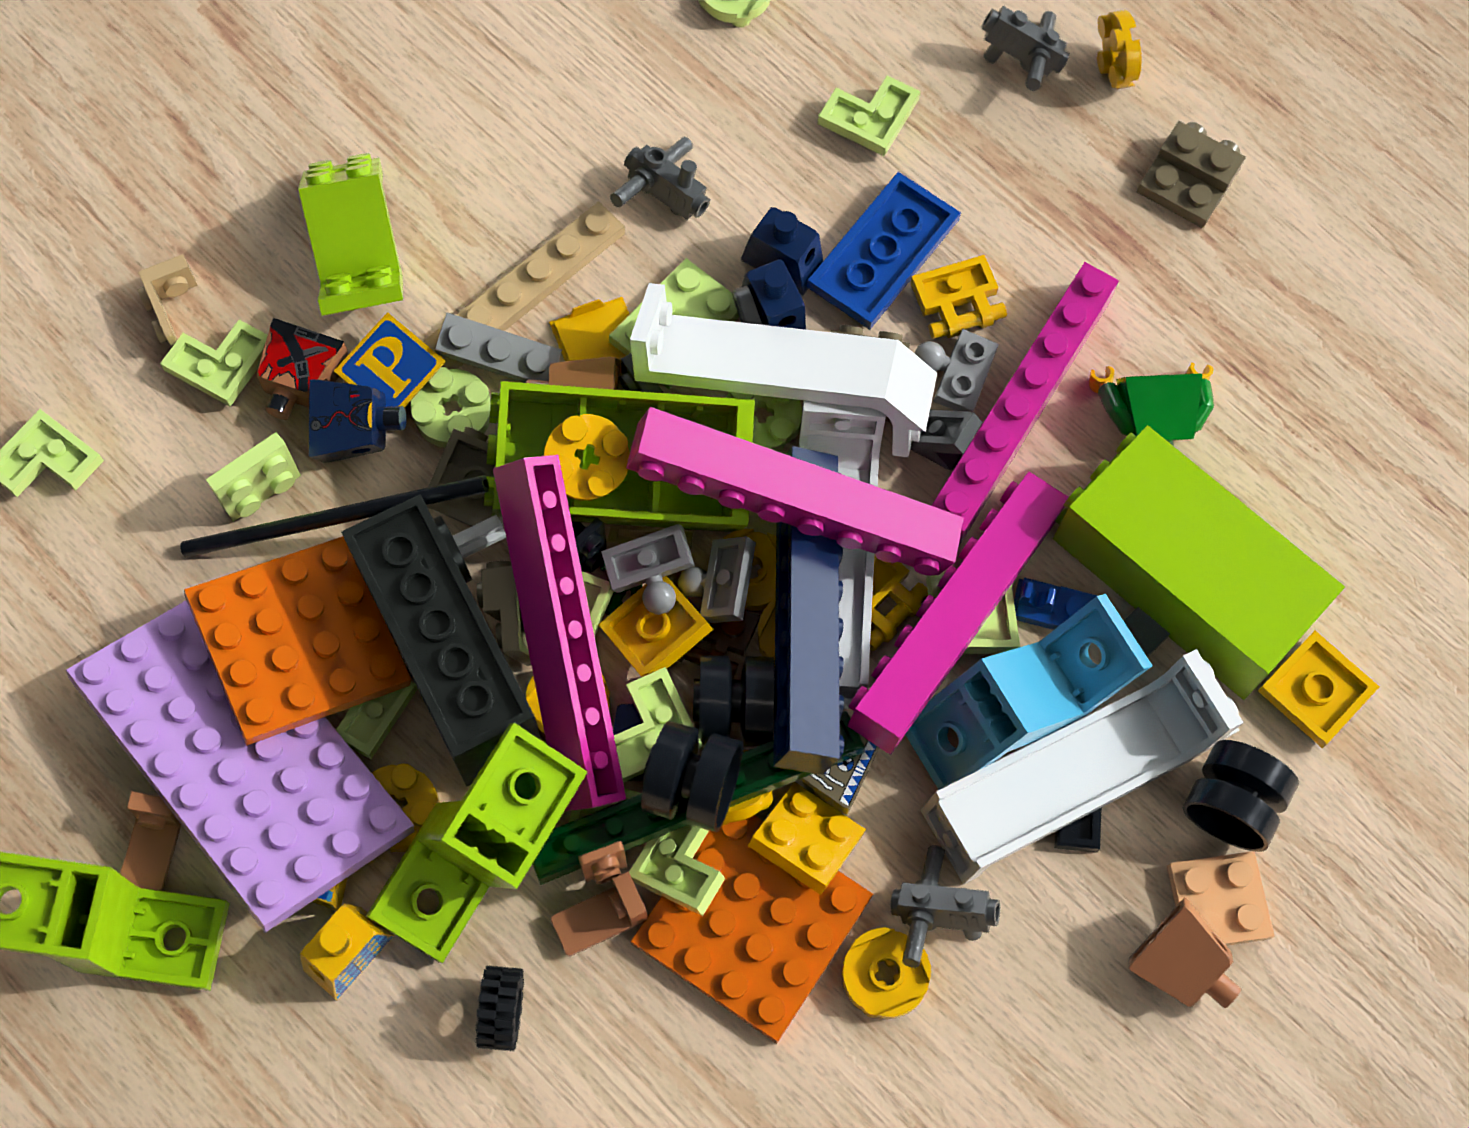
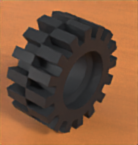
M486 966L484 969L481 993H479L478 1000L479 1009H477V1048L505 1051L515 1050L516 1042L518 1041V1030H520V1016L522 1015L524 971L522 968Z

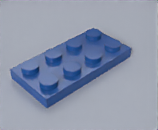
M898 171L807 281V288L871 330L910 282L911 277L918 272L957 224L961 212Z

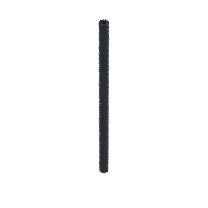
M485 475L186 540L181 542L180 549L184 557H190L366 519L420 494L426 505L488 492L489 482Z

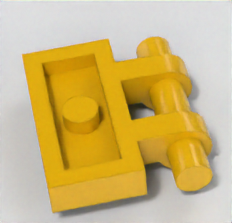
M985 254L911 277L910 285L923 316L939 313L941 321L928 325L932 339L942 336L953 338L959 336L962 329H969L975 326L986 328L994 325L995 320L1007 317V309L1003 302L990 305L987 297L997 295L999 287ZM972 303L974 311L961 315L956 314L954 307Z
M875 554L870 650L875 651L883 642L888 643L897 634L896 628L908 616L914 617L921 607L922 601L928 596V588L920 582L910 591L901 584L910 572L902 563L885 562L878 559ZM890 596L897 605L884 617L876 609Z

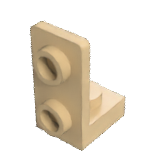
M183 254L138 272L144 287L137 289L146 310L154 309L158 318L151 321L153 329L160 343L168 341L171 348L178 339L161 300L167 297L180 296L187 292L188 289L198 286Z

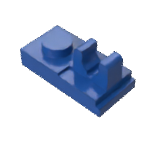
M1025 577L1024 579L1019 578L1014 596L1017 621L1054 630L1097 595Z

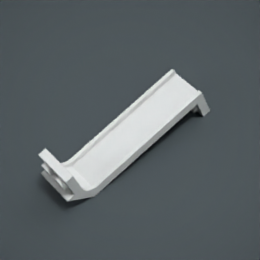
M653 283L648 284L630 337L635 381L872 408L884 413L892 422V456L909 457L911 442H919L921 431L926 432L937 372L899 340L672 315V303L666 302L665 285Z
M804 400L799 447L837 455L839 473L878 487L879 457L886 415L872 408ZM843 547L842 561L839 565V580L843 582V595L839 603V618L843 619L844 627L839 641V656L843 657L844 668L839 680V695H842L844 698V709H850L848 706L862 686L868 689L874 553L862 549H847Z
M1197 649L1183 655L1165 674L1142 689L936 791L921 808V812L964 885L978 878L990 865L1190 762L1211 749L1215 742L1225 740L1238 732V727L1244 722L1239 716L1236 704L1231 698L1226 696L1215 679V674L1210 664L1203 660Z

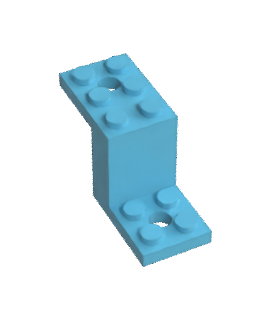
M1099 595L1039 642L980 659L930 699L905 735L936 787L940 790L994 763L1007 752L1034 743L1082 719L1150 669L1152 664L1107 595ZM1091 643L1097 645L1101 651L1102 658L1099 665L1095 664L1089 657L1088 649ZM949 727L958 735L959 744L957 748L953 747L948 740Z

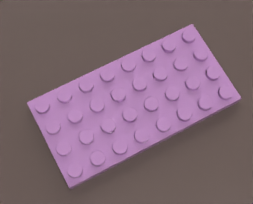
M187 601L180 603L66 669L72 684L265 933L414 832V824L326 717L246 746Z

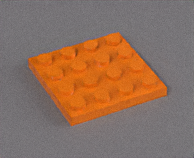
M343 536L184 589L185 599L246 746L410 686L411 678L392 635Z
M753 815L741 821L729 822L722 826L717 833L709 831L693 856V859L720 871L725 877L724 882L704 915L701 916L661 896L648 915V919L644 921L631 940V945L777 1044L871 900L873 893L838 871L821 895L748 846L753 835L764 822Z

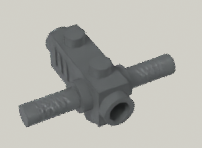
M1002 6L999 12L991 9L982 23L981 29L986 32L984 40L991 44L984 52V58L990 63H995L1002 53L1006 52L1020 60L1021 67L1028 72L1026 87L1031 91H1036L1040 88L1043 74L1048 76L1052 70L1059 73L1066 65L1070 54L1065 51L1067 43L1061 40L1059 34L1054 30L1056 15L1051 11H1046L1042 14L1040 26H1037L1028 20L1024 12L1019 10L1013 12L1007 7Z
M682 137L666 151L659 147H650L648 145L642 149L638 147L633 148L624 161V166L629 169L628 178L630 180L610 195L612 204L616 207H621L637 193L644 191L656 197L667 205L674 214L681 215L686 220L692 216L696 218L702 216L710 204V198L705 195L707 187L694 178L697 165L690 160L683 161L681 168L674 164L693 149L691 140L687 137Z
M936 845L928 847L921 880H918L915 884L902 882L901 890L894 889L891 897V914L893 916H901L903 924H908L910 927L902 958V963L908 967L915 968L920 965L926 934L929 930H933L936 927L963 930L968 940L975 941L981 937L982 932L989 933L990 926H998L1000 901L998 899H990L989 891L942 887L938 884L945 850Z

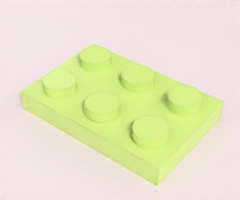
M687 258L661 283L665 285L666 302L672 303V315L732 322L739 318L732 292ZM642 303L609 335V343L626 356L631 353L630 337ZM663 384V385H664L665 387H667L668 389H670V388L673 386V385Z

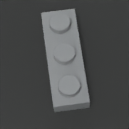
M447 312L434 352L438 355L526 383L527 379L549 381L550 363L559 361L562 350Z

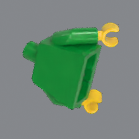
M1191 363L1185 374L1122 377L1116 379L1117 385L1113 383L1115 374L1113 367L1106 366L1105 379L1098 378L1095 375L1094 369L1090 371V389L1098 393L1105 411L1120 433L1128 436L1131 432L1138 436L1148 425L1174 446L1173 440L1194 439L1195 433L1203 428L1214 408L1212 386L1209 381L1214 370L1211 365H1206L1202 374L1196 372L1195 364Z

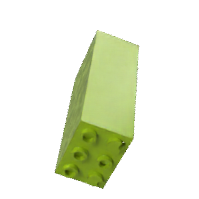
M501 381L499 393L491 392L489 423L497 424V435L489 434L487 464L495 465L494 468L522 458L543 456L546 442L555 427L570 416L583 414L598 415L613 422L627 437L630 452L637 424L649 407L753 443L755 400ZM586 446L584 451L576 450L575 457L580 459L579 467L582 469H587L590 464L597 465L599 462V457L594 455V448ZM628 469L627 475L620 486L605 497L591 501H579L567 497L572 522L591 523L598 517L604 524L662 528L680 524L684 529L734 532L747 527L749 520V510L725 507L717 499L702 494L690 495L684 493L678 486L662 480H646L640 477L638 472ZM486 476L489 482V491L484 495V506H492L491 516L497 515V517H502L495 478Z
M1147 425L1138 436L1131 432L1117 447L1116 452L1118 454L1111 462L1105 459L1090 476L1092 481L1085 489L1079 486L1068 497L1063 505L1066 508L1055 520L1059 527L1053 540L1135 609L1139 607L1170 633L1168 637L1183 650L1189 653L1197 649L1202 659L1212 667L1215 677L1241 699L1245 700L1335 600L1345 586Z

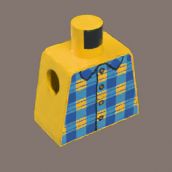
M348 904L341 906L300 952L303 971L335 1000L341 997L394 937L391 932L365 917L368 912L360 906Z

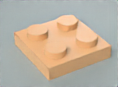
M1254 851L1174 862L1167 866L1175 907L1185 897L1226 946L1270 940L1275 937Z

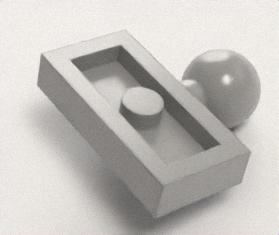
M962 329L950 357L945 355L942 346L936 342L928 341L920 344L914 354L935 372L938 370L944 372L933 402L954 411L973 412L999 344L965 329Z
M680 524L601 551L612 590L619 593L646 583L647 587L642 595L643 604L649 612L657 615L669 612L676 602V593L673 587L664 582L662 577L695 566L684 528Z
M747 536L713 540L708 571L706 572L699 567H690L685 569L678 578V588L686 598H703L700 614L708 623L743 621L756 542Z

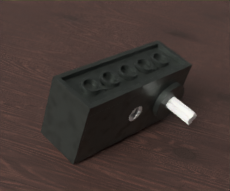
M420 494L341 531L353 559L466 787L473 783L510 723H516L541 740L535 716L466 584L472 578L463 558L506 538L505 530L497 515L452 536L441 516L432 518Z

